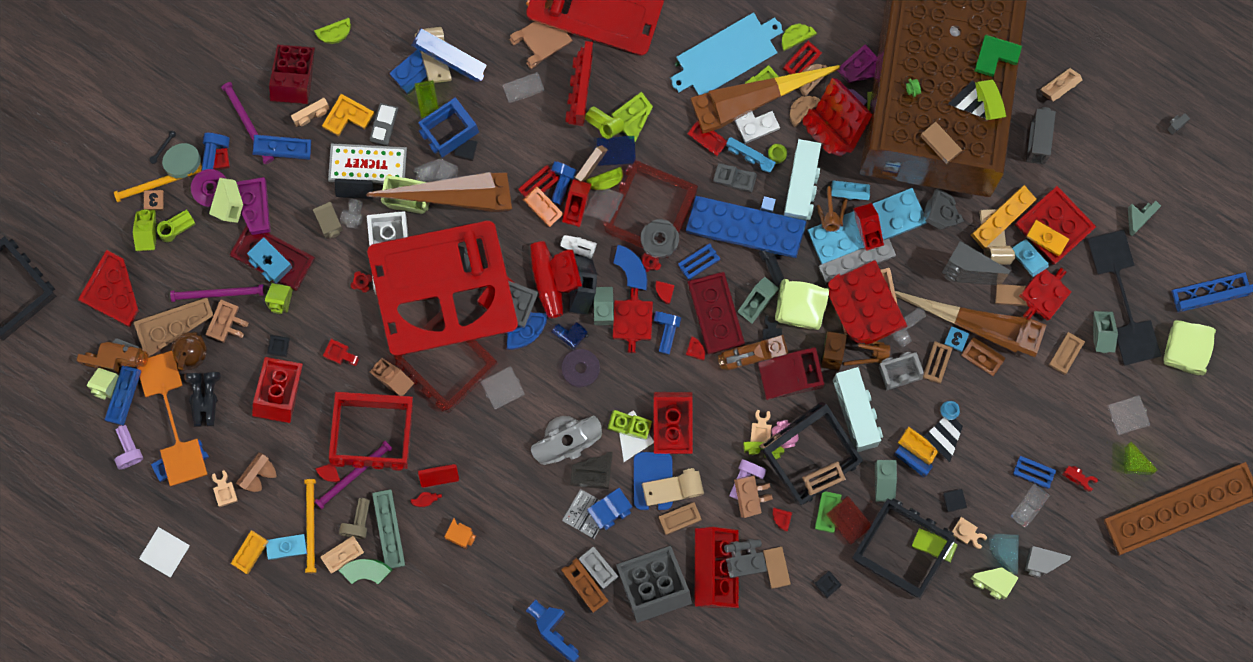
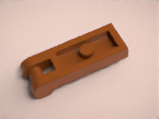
M577 558L572 561L571 565L561 569L592 613L609 602ZM578 570L580 574L574 578L572 573Z

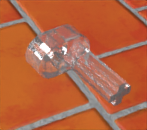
M920 307L904 318L908 327L891 334L901 347H905L912 342L906 330L926 317L925 311Z

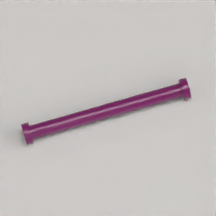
M225 83L221 88L223 91H226L254 141V135H258L236 96L232 83ZM262 156L264 164H269L274 160L273 156Z
M259 284L257 287L175 292V290H172L170 295L171 302H176V300L252 294L264 296V286Z
M384 441L383 445L369 457H381L388 450L391 451L392 447ZM369 466L355 468L319 500L316 499L314 502L322 510L328 501Z

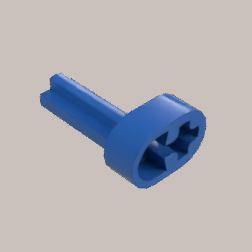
M204 133L203 144L205 145L201 171L213 169L216 148L228 149L229 137L215 133Z
M554 161L551 171L560 175L551 201L561 205L570 179H574L577 170Z
M656 311L653 321L665 325L659 352L670 354L676 328L680 327L681 317Z

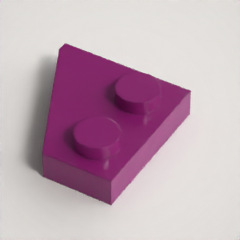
M865 44L846 60L837 71L849 84L873 78L877 57Z

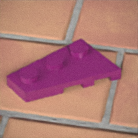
M265 177L236 182L243 202L241 213L251 234L271 232Z

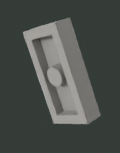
M594 546L578 559L602 589H605L618 578V575Z

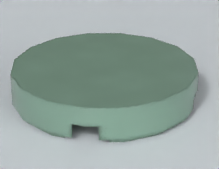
M182 143L172 146L163 156L162 164L169 176L185 178L188 177V174L191 172L193 174L198 169L201 158L198 150L193 145Z

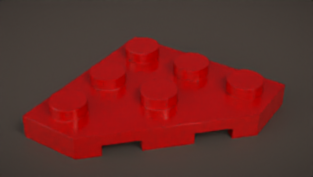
M106 250L78 300L130 327L139 309L125 260Z

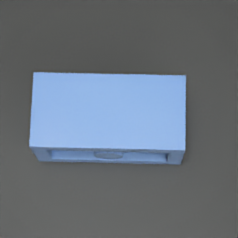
M764 196L761 211L772 213L776 199Z

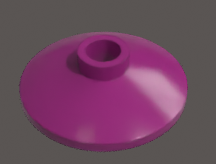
M205 169L195 175L191 183V193L199 204L207 207L212 206L219 178H226L223 173L215 169ZM209 183L213 184V188L210 190L206 188V185Z

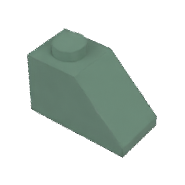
M764 277L751 291L738 310V313L753 324L779 288Z
M596 287L594 325H613V287Z
M1094 311L1093 337L1096 352L1108 353L1115 352L1118 331L1113 312Z
M877 460L875 462V502H886L887 498L893 500L896 497L897 484L896 460Z

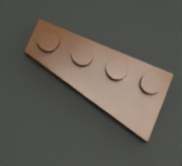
M208 298L135 321L134 325L145 358L152 356L174 342L180 335L193 330L213 317Z

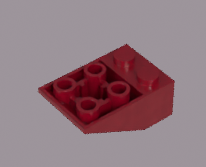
M277 44L269 83L270 101L308 104L314 63V47Z
M816 347L758 363L766 400L823 389L824 381Z

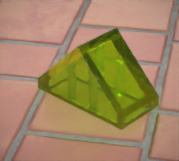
M434 81L415 83L421 118H424L439 109Z
M1132 442L1125 446L1124 474L1152 475L1157 471L1156 467Z

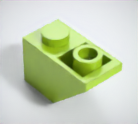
M155 210L136 211L133 226L136 251L155 250Z
M271 284L265 298V303L271 309V312L276 314L288 313L293 291L290 286Z

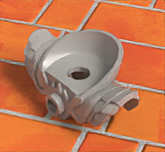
M570 416L556 417L546 427L544 438L531 446L532 455L543 465L556 463L568 457L571 460L581 456L580 452L583 449L592 446L601 438V424L595 416L580 421ZM564 435L572 436L573 442L571 445L566 446L562 443Z

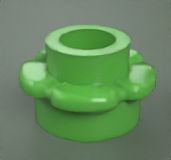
M910 78L909 83L906 84L908 95L912 94L913 97H916V95L921 94V88L917 79L911 80Z

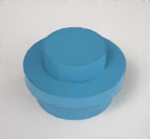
M946 401L940 408L942 416L948 420L957 418L960 412L958 404L954 401Z

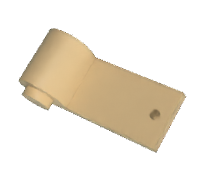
M442 27L423 29L444 41ZM421 51L429 84L452 80L447 65Z
M980 210L981 224L996 210ZM1005 231L984 248V255L1000 265H1010L1015 259L1014 250L1010 246H1006Z
M691 468L684 470V474L678 477L642 483L646 505H657L703 495L704 491L699 471Z

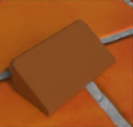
M975 337L972 338L961 355L993 377L1005 360L1004 356Z

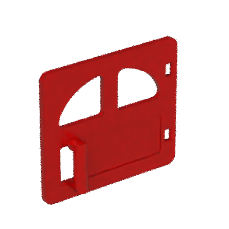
M530 0L526 15L530 20L638 56H644L649 50L664 0H572L568 14L561 13L565 0H553L551 9L545 7L546 0ZM644 25L651 26L648 36L642 34Z
M483 221L369 246L367 254L387 343L392 355L401 356L516 330L518 321L496 227L493 222ZM476 239H481L483 242L488 264L486 269H483ZM462 242L466 244L471 272L467 273L464 272L458 244ZM375 266H382L384 276H377ZM492 286L495 289V296L488 310L475 322L467 326H461L458 322L453 294ZM437 297L440 301L445 329L443 331H428L413 326L401 317L397 308L401 304ZM388 323H395L397 333L391 335Z

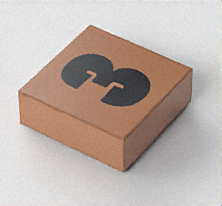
M144 191V210H164V191Z

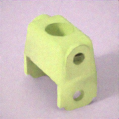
M386 175L382 190L426 182ZM381 198L382 203L390 209L423 214L429 208L428 202Z
M788 279L782 280L777 297L775 320L783 324L819 330L827 305L829 289L805 282H789Z
M1175 320L1170 329L1164 354V364L1195 375L1206 374L1207 369L1205 368L1212 355L1216 329L1201 324H1191Z

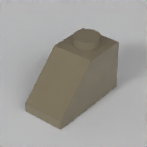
M331 202L313 209L325 238L329 237L331 239L339 236L343 229Z

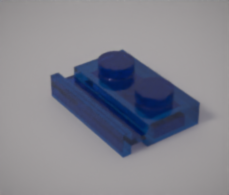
M634 136L612 137L610 139L597 138V147L602 145L608 149L598 163V166L636 163Z

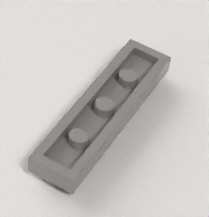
M889 238L883 240L884 246L868 251L862 248L819 265L818 268L825 284H828L839 273L842 276L874 260L879 264L896 257Z

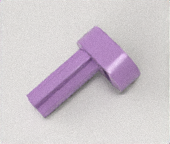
M119 426L115 430L125 451L124 454L115 458V463L120 470L141 462L143 456L140 449H136L127 426Z
M742 459L738 467L740 472L737 479L749 475L763 479L767 470ZM734 483L729 496L738 500Z

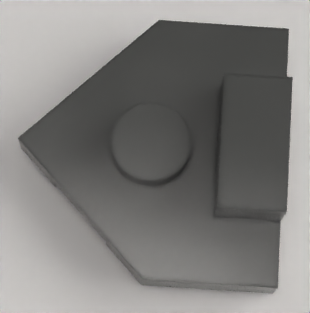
M939 188L934 190L933 196L928 200L924 211L925 221L940 230L964 222L961 214L959 215L955 207L956 202L954 198Z

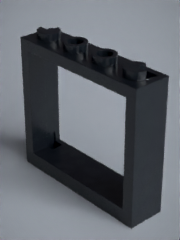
M5 236L0 239V252L7 247L45 292L5 326H0V339L3 341L57 297L53 293L55 288L49 281L45 283L41 279L43 274L37 267L32 268L29 265L31 260L25 253L20 254L16 250L19 246L13 239L8 240Z
M823 402L811 408L759 446L794 501L799 505L811 502L813 496L825 492L828 488L813 495H809L807 488L798 493L772 452L819 418L825 417L850 456L839 464L843 474L855 470L859 463L863 461L828 405ZM836 467L830 470L828 473L837 470ZM837 474L811 487L814 489L840 476Z
M887 498L852 559L854 562L921 600L956 538L949 529L944 527L942 530L937 527V523L932 519L927 518L925 520L919 516L920 513L912 508L907 510L902 507L903 503L899 500ZM890 509L947 541L920 588L863 556Z

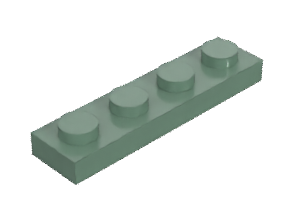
M392 490L372 493L384 562L392 569L405 567Z

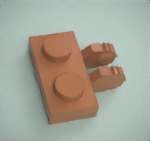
M220 300L206 336L223 343L228 333L243 338L244 334L239 330L232 329L231 326L233 322L242 327H247L249 323L236 317L239 310L238 306Z
M754 475L734 479L741 517L746 518L761 514L760 502H766L773 498L772 494L758 496V490L771 488L770 483L756 485Z

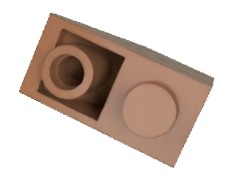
M383 358L370 371L375 378L398 396H404L414 384L399 368Z

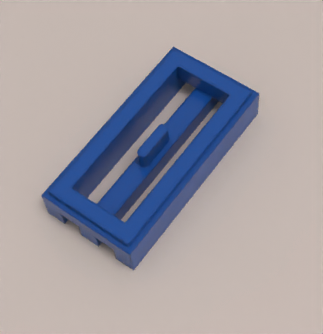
M709 243L678 263V266L686 278L690 280L720 261V257ZM706 251H710L708 254H706L699 260L695 261L688 267H684L686 264H688L698 256L702 255ZM711 256L714 257V259H712L702 267L698 268L691 274L688 273V271H690L703 261L707 260Z
M1020 456L1013 475L1049 489L1056 470ZM1021 462L1038 468L1040 470H1043L1045 472L1050 473V475H1046L1032 468L1024 466L1021 464ZM1020 468L1029 473L1047 479V483L1038 480L1034 477H1031L1029 475H1026L1024 473H1021L1018 470Z

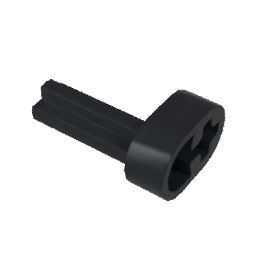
M762 250L759 251L762 262H766L774 285L779 286L781 281L784 280L776 259L780 255Z

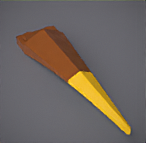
M837 65L710 90L708 93L692 97L690 101L704 134L720 129L799 87L839 70L840 66Z

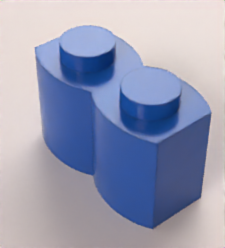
M618 488L592 505L587 511L600 530L603 528L608 530L615 525L614 521L619 517L624 519L631 514L632 505L621 489Z

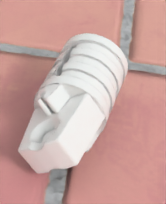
M564 235L561 241L562 247L567 250L571 249L574 254L589 259L593 257L597 245L595 242Z

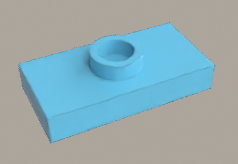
M833 180L831 193L832 196L844 197L850 200H869L870 185Z
M1026 239L1012 248L1015 252V258L1033 277L1049 267L1048 262Z
M304 534L270 539L266 545L268 560L307 554Z

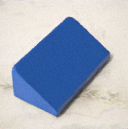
M901 445L894 453L897 458L923 477H926L933 467Z

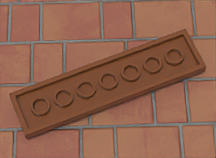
M1245 462L1106 518L1104 523L1120 556L1253 502V477Z

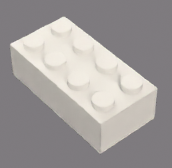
M405 211L367 215L370 246L408 237ZM375 266L377 276H384L382 266ZM373 281V289L376 295V289Z

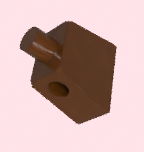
M826 332L820 368L840 370L844 356L846 334Z

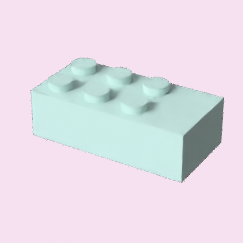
M798 140L784 216L805 221L811 219L814 205L810 204V202H814L817 186H814V184H817L820 174V168H817L821 143Z
M859 368L836 373L833 383L852 444L858 452L878 447L883 434L880 426H876V411L874 408L871 409L869 403L871 395L869 390H865Z

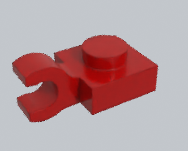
M333 339L330 340L323 354L324 358L339 365L344 360L356 366L359 361L357 356L348 353V346Z
M1068 466L1062 473L1064 477L1077 485L1080 484L1088 492L1093 490V488L1089 487L1088 481L1098 482V479L1094 476L1085 477L1082 474V470L1076 466Z

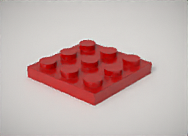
M1058 186L1015 223L1025 236L1028 235L1037 220L1069 238L1060 256L1031 241L1053 265H1056L1096 228L1092 221Z

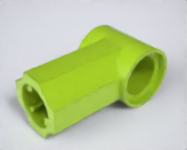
M594 106L586 113L585 120L598 128L601 135L606 139H610L624 130V122L617 116L612 118Z
M186 209L170 220L160 222L157 226V232L162 241L171 242L177 235L194 226L195 222ZM165 228L171 229L168 235L162 234Z

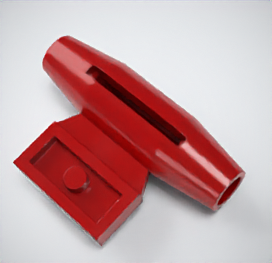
M545 241L533 243L530 245L531 263L539 298L549 319L560 317L563 315L562 292H569L582 286L574 252L568 249L554 255L552 259Z

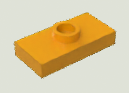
M1037 220L1026 238L1057 256H1060L1069 241V238Z
M910 427L905 430L898 441L901 446L928 465L932 463L939 452L927 439Z
M251 530L231 564L244 573L249 574L269 541Z

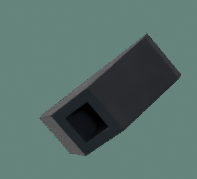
M575 256L582 286L570 291L568 312L587 315L596 294L597 272L592 258Z

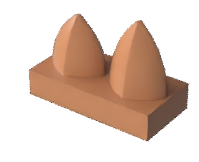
M258 453L236 484L248 491H261L262 485L256 475L276 478L275 468L268 460V457Z

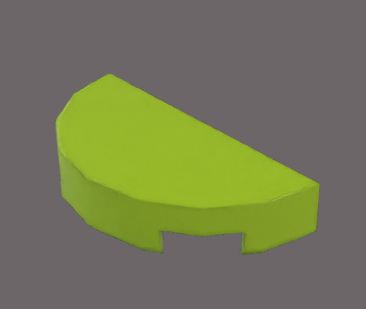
M346 18L314 30L318 39L324 43H339L350 32V19Z
M799 23L791 25L786 29L782 37L781 45L783 51L817 35V32L812 27Z
M619 167L587 179L586 182L592 184L591 189L594 190L611 188L622 180V168Z

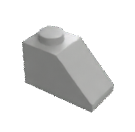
M1032 546L1029 550L1025 571H1028L1029 575L1034 577L1044 576L1068 562L1071 556Z

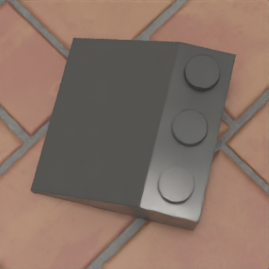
M960 241L942 273L945 274L944 277L952 282L997 285L1004 282L1010 270Z
M671 546L616 564L637 623L692 604L689 589Z

